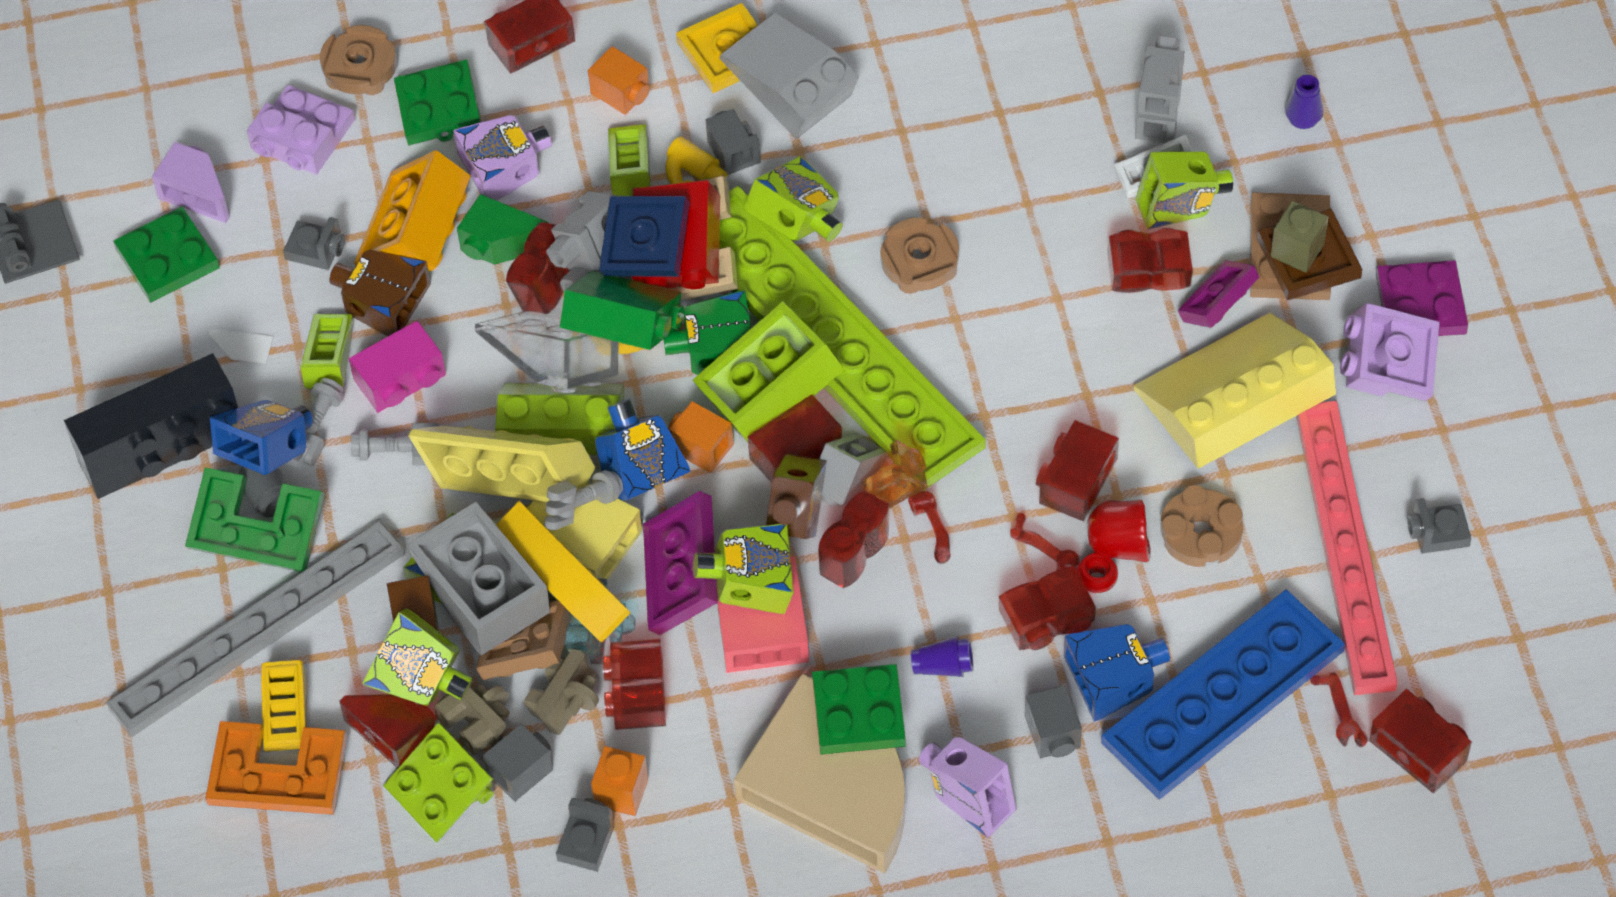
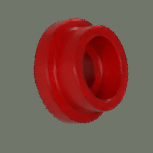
M1092 553L1079 563L1077 567V580L1085 590L1092 593H1103L1115 586L1118 580V568L1109 556ZM1098 572L1103 574L1104 577L1096 578L1091 576V574Z

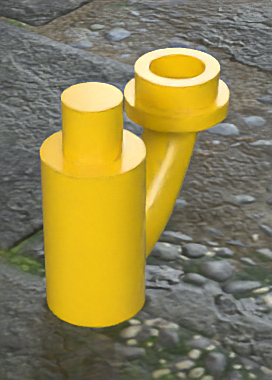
M679 136L669 146L665 170L670 184L692 182L690 180L683 181L681 169H684L699 180L724 176L726 179L727 172L719 167V160L686 138Z

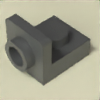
M329 217L325 227L297 220L283 250L285 260L329 270L335 256L339 257L345 244V236L341 234L338 219Z
M1424 498L1415 499L1413 514L1408 515L1407 524L1411 539L1418 540L1421 554L1470 547L1472 538L1462 503L1427 508Z
M571 798L568 805L570 817L556 851L557 861L598 872L614 830L612 809L596 799L586 798L580 800Z

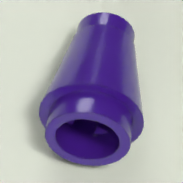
M1303 75L1296 81L1285 107V114L1294 127L1309 129L1322 119L1324 110L1318 79L1312 75Z
M957 635L920 647L919 649L911 650V664L914 675L964 677V673L973 672L974 663L970 639H960Z

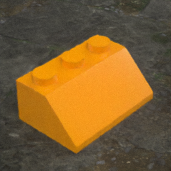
M437 150L391 171L354 264L357 265L365 251L374 250L420 259L427 262L428 272L435 270L442 261L443 253L441 251L445 241L454 230L455 222L453 220L457 210L466 199L467 192L465 190L471 175Z

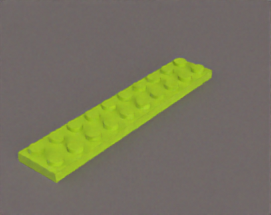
M739 186L730 190L731 217L720 220L719 249L731 247L735 252L738 289L731 290V292H746L748 309L759 321L783 301L828 346L844 368V371L825 386L824 389L881 448L887 451V455L924 491L986 448V439L791 239L743 209L748 195Z

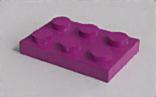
M698 491L643 524L648 631L657 635L664 634L718 603L716 579L694 578L693 575L695 553H715L712 496Z

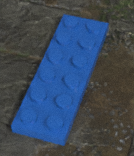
M1285 589L1102 734L1101 744L1160 800L1342 654L1345 643Z

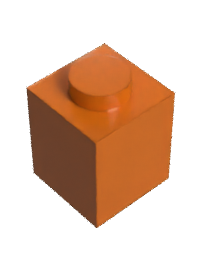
M613 46L588 69L590 93L624 115L635 105L643 103L648 96L650 90L647 67Z
M693 401L683 412L676 413L668 426L684 458L709 473H712L734 445L732 423Z
M604 746L591 782L593 797L611 808L612 811L636 816L648 782L645 756Z

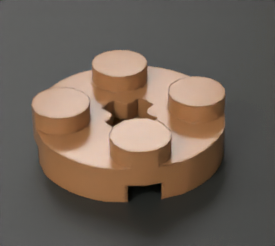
M355 25L345 28L346 33L339 35L337 38H335V34L330 36L320 51V64L327 86L348 94L365 93L367 95H376L382 92L384 84L392 78L397 67L395 48L393 43L387 40V35L380 29L372 26ZM359 55H363L365 61L359 64H354L350 61L356 60Z
M918 217L903 220L892 226L887 232V238L880 249L881 266L886 276L892 282L898 284L899 289L904 293L912 294L918 291L937 288L948 280L953 279L957 274L959 260L958 240L951 229L940 222L939 226L927 223V218ZM919 249L921 253H930L923 259L913 258V251Z
M1190 485L1183 490V493L1173 497L1162 512L1160 530L1165 541L1164 546L1168 553L1176 560L1194 567H1205L1206 562L1219 560V563L1227 561L1240 546L1243 534V513L1240 506L1235 504L1226 495L1214 490L1204 489L1199 485ZM1206 522L1212 530H1203L1200 534L1194 531V523Z

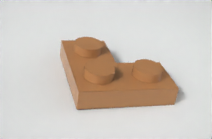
M559 600L549 602L550 613L523 629L521 633L513 635L485 654L479 655L476 669L481 679L508 677L517 672L535 668L544 669L559 663L572 614Z

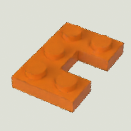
M219 722L205 797L208 805L334 815L347 742L345 730L303 727L297 765L293 766L258 763L264 731L262 724Z

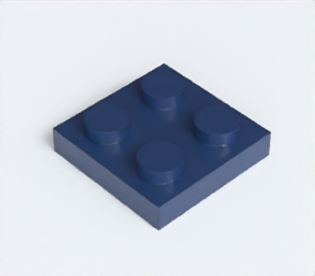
M610 196L599 271L604 276L679 277L690 205L685 196Z

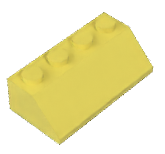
M448 425L412 429L408 435L438 486L442 489L548 502V487L566 480L576 486V490L586 486L595 470V466L581 441L572 438L559 439L543 437L537 434L524 435L509 433L503 430L490 431L470 426L456 427Z

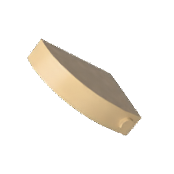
M802 674L734 778L736 800L885 874L898 850L905 822V785L900 758L895 748L820 755L813 679Z

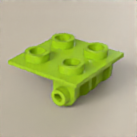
M438 723L383 785L437 843L473 802L479 801L481 804H485L494 794L491 790L493 778L441 723Z

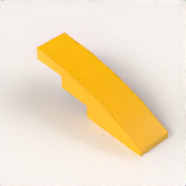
M520 501L496 524L499 530L545 583L547 589L601 643L631 613L589 568Z

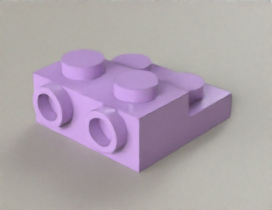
M287 85L274 105L265 103L247 129L251 149L263 157L276 158L286 162L296 170H306L317 175L354 122L355 116L352 109Z
M1370 303L1364 304L1348 316L1344 325V336L1350 338L1349 351L1345 352L1340 363V373L1347 376L1346 387L1378 396L1392 392L1423 401L1433 397L1439 322Z

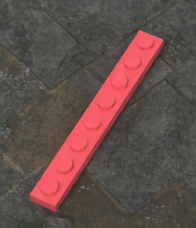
M1337 401L1321 402L1297 415L1296 419L1342 640L1345 643L1344 650L1354 695L1396 691L1398 682Z

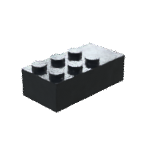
M212 353L64 420L78 463L97 499H100L146 477L156 476L162 470L181 461L191 460L199 453L212 448L210 417L236 409L238 405L234 390L215 355Z

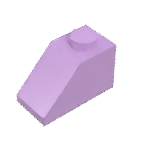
M174 142L152 175L158 199L179 207L183 206V208L226 223L230 217L224 194L209 154L196 146L188 147Z

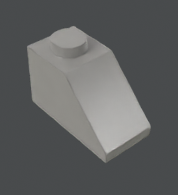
M858 433L826 443L820 456V460L827 461L821 500L833 506H843L858 500L887 460V451L877 443Z

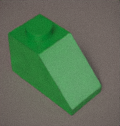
M481 194L457 227L460 250L474 260H484L494 265L543 252L551 246L547 221Z

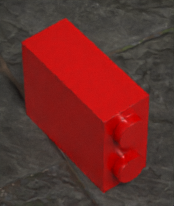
M709 180L633 188V196H685L690 205L680 276H631L632 279L663 288L684 287L691 290L702 289L705 287V284L719 283L720 194Z

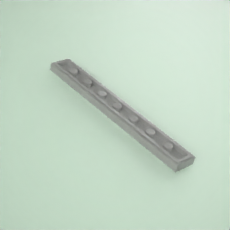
M379 520L108 700L106 704L109 711L132 738L404 556V547L382 521Z

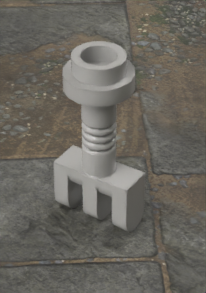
M322 378L320 383H315L311 390V394L316 399L310 410L313 419L312 426L305 430L306 448L308 450L304 456V463L310 466L315 465L325 446L323 439L315 436L318 426H320L329 407H338L343 400L341 394L343 391L342 386L327 378ZM304 453L294 458V460L299 461Z
M412 423V429L440 426L437 423ZM359 429V433H351V457H360V461H367L368 453L399 451L412 452L413 465H426L409 436L368 437L367 429Z
M606 470L594 474L590 485L576 490V486L566 480L548 487L547 498L549 501L546 503V513L549 515L545 517L544 526L550 530H557L574 522L575 508L598 499L604 504L616 501L623 491V483L619 475Z

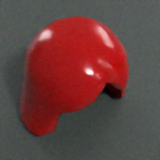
M1108 500L1099 504L1092 511L1087 521V536L1089 546L1094 553H1100L1116 559L1146 563L1150 561L1151 548L1147 538L1146 510L1143 500Z

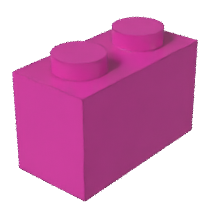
M418 321L348 358L354 382L377 413L388 407L400 404L406 397L422 388L431 387L446 375L441 351Z

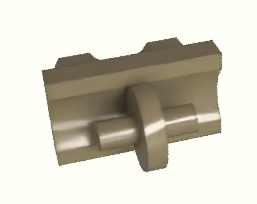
M572 648L566 658L560 657L559 663L545 668V676L550 683L546 690L539 688L531 689L524 699V704L530 714L541 719L550 733L560 735L571 717L576 716L580 708L591 711L595 709L599 702L598 696L592 691L597 683L595 680L597 674L585 663V655L580 650Z
M481 684L474 691L469 687L461 701L449 694L443 696L434 705L435 716L446 728L452 727L464 718L469 725L459 731L460 740L469 752L475 755L490 745L492 747L503 739L502 735L506 728V723L503 720L510 715V711L505 707L509 694L502 686H496L488 690Z

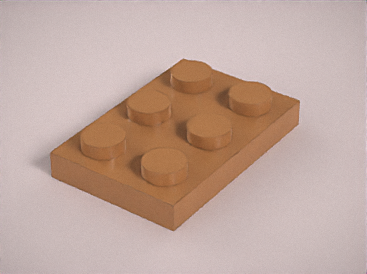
M1252 192L1250 265H1254L1260 278L1250 287V297L1286 299L1257 241L1258 230L1277 225L1292 201L1317 212L1330 209V195ZM1331 288L1295 299L1330 300Z

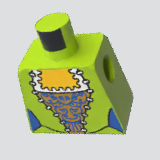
M1204 151L1150 153L1135 198L1146 228L1154 229L1204 217L1209 212L1215 194L1232 192V173L1229 169L1215 171L1209 155Z
M801 156L756 178L743 208L789 239L796 241L816 232L826 241L830 242L838 236L843 227V223L832 215L839 199L838 192Z
M766 525L729 529L721 532L715 553H695L693 560L694 578L716 579L718 600L724 604L785 614L794 593L787 525Z
M406 608L398 613L362 684L428 706L434 702L440 690L461 701L473 678L452 667L460 652V648L413 611Z

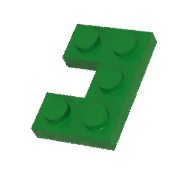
M204 468L185 547L191 550L297 572L307 569L325 496L322 491L282 483L273 522L238 516L247 477L226 471Z

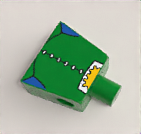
M738 291L686 306L684 308L685 329L675 330L663 340L665 356L689 353L691 371L699 375L751 329L746 292Z

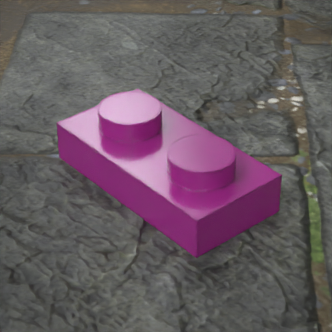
M1225 260L1177 311L1184 323L1212 328L1222 320L1225 313L1247 293V290L1260 277L1254 265Z

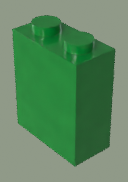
M592 270L565 289L559 328L651 350L662 340H665L672 332L680 328L684 316V307L680 306L682 292L618 276H604L601 272Z

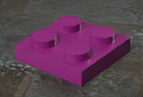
M1456 260L1377 266L1376 280L1381 307L1438 321V336L1467 334L1468 320Z

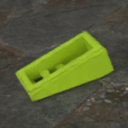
M646 124L609 128V172L612 194L616 196H633V188L651 186ZM639 142L638 144H629V145L617 146V144H625V143Z
M313 314L300 366L305 388L312 389L314 384L320 383L322 378L333 380L343 388L353 327L352 314ZM321 331H340L339 333H321Z

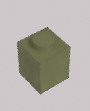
M1292 201L1274 228L1271 257L1307 273L1325 244L1328 216Z

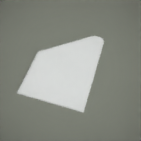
M218 329L209 331V336L231 360L266 364L273 336Z

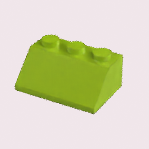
M782 301L692 381L721 415L732 423V427L754 449L843 372L844 368L828 346Z
M504 383L497 398L495 431L503 430L509 433L524 435L537 434L543 437L559 439L572 438L581 441L588 455H598L595 443L596 437L615 429L607 407L624 400V383Z

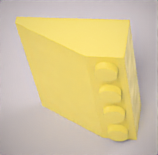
M1272 313L1258 318L1134 385L1135 392L1198 469L1336 395L1334 364L1309 336Z

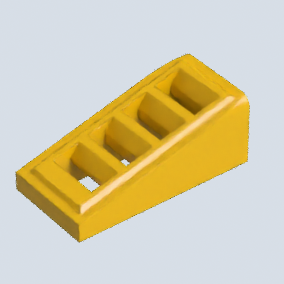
M290 660L262 663L261 694L264 751L299 749L303 727H307V674L303 661ZM295 694V698L274 699V696ZM296 711V715L274 717V713ZM296 727L297 732L274 734L275 728Z

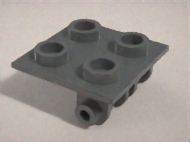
M59 199L18 213H14L13 209L8 207L7 204L0 203V271L5 284L80 260Z

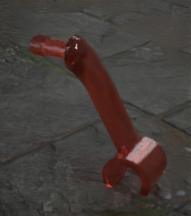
M920 491L910 495L908 503L913 515L918 516L926 513L936 537L934 550L936 562L939 564L948 562L951 557L950 538L937 512L935 497L929 491Z
M1018 513L1015 518V528L1010 529V537L1018 542L1031 545L1056 562V575L1061 581L1072 582L1075 580L1076 570L1064 565L1077 566L1079 564L1078 554L1073 550L1061 551L1036 532L1023 530L1026 516L1023 513Z
M1331 672L1329 676L1314 675L1310 679L1311 684L1314 686L1329 685L1332 701L1340 721L1336 729V737L1344 747L1347 746L1349 737L1354 734V741L1358 747L1365 746L1368 742V737L1360 725L1352 718L1338 675L1335 672Z

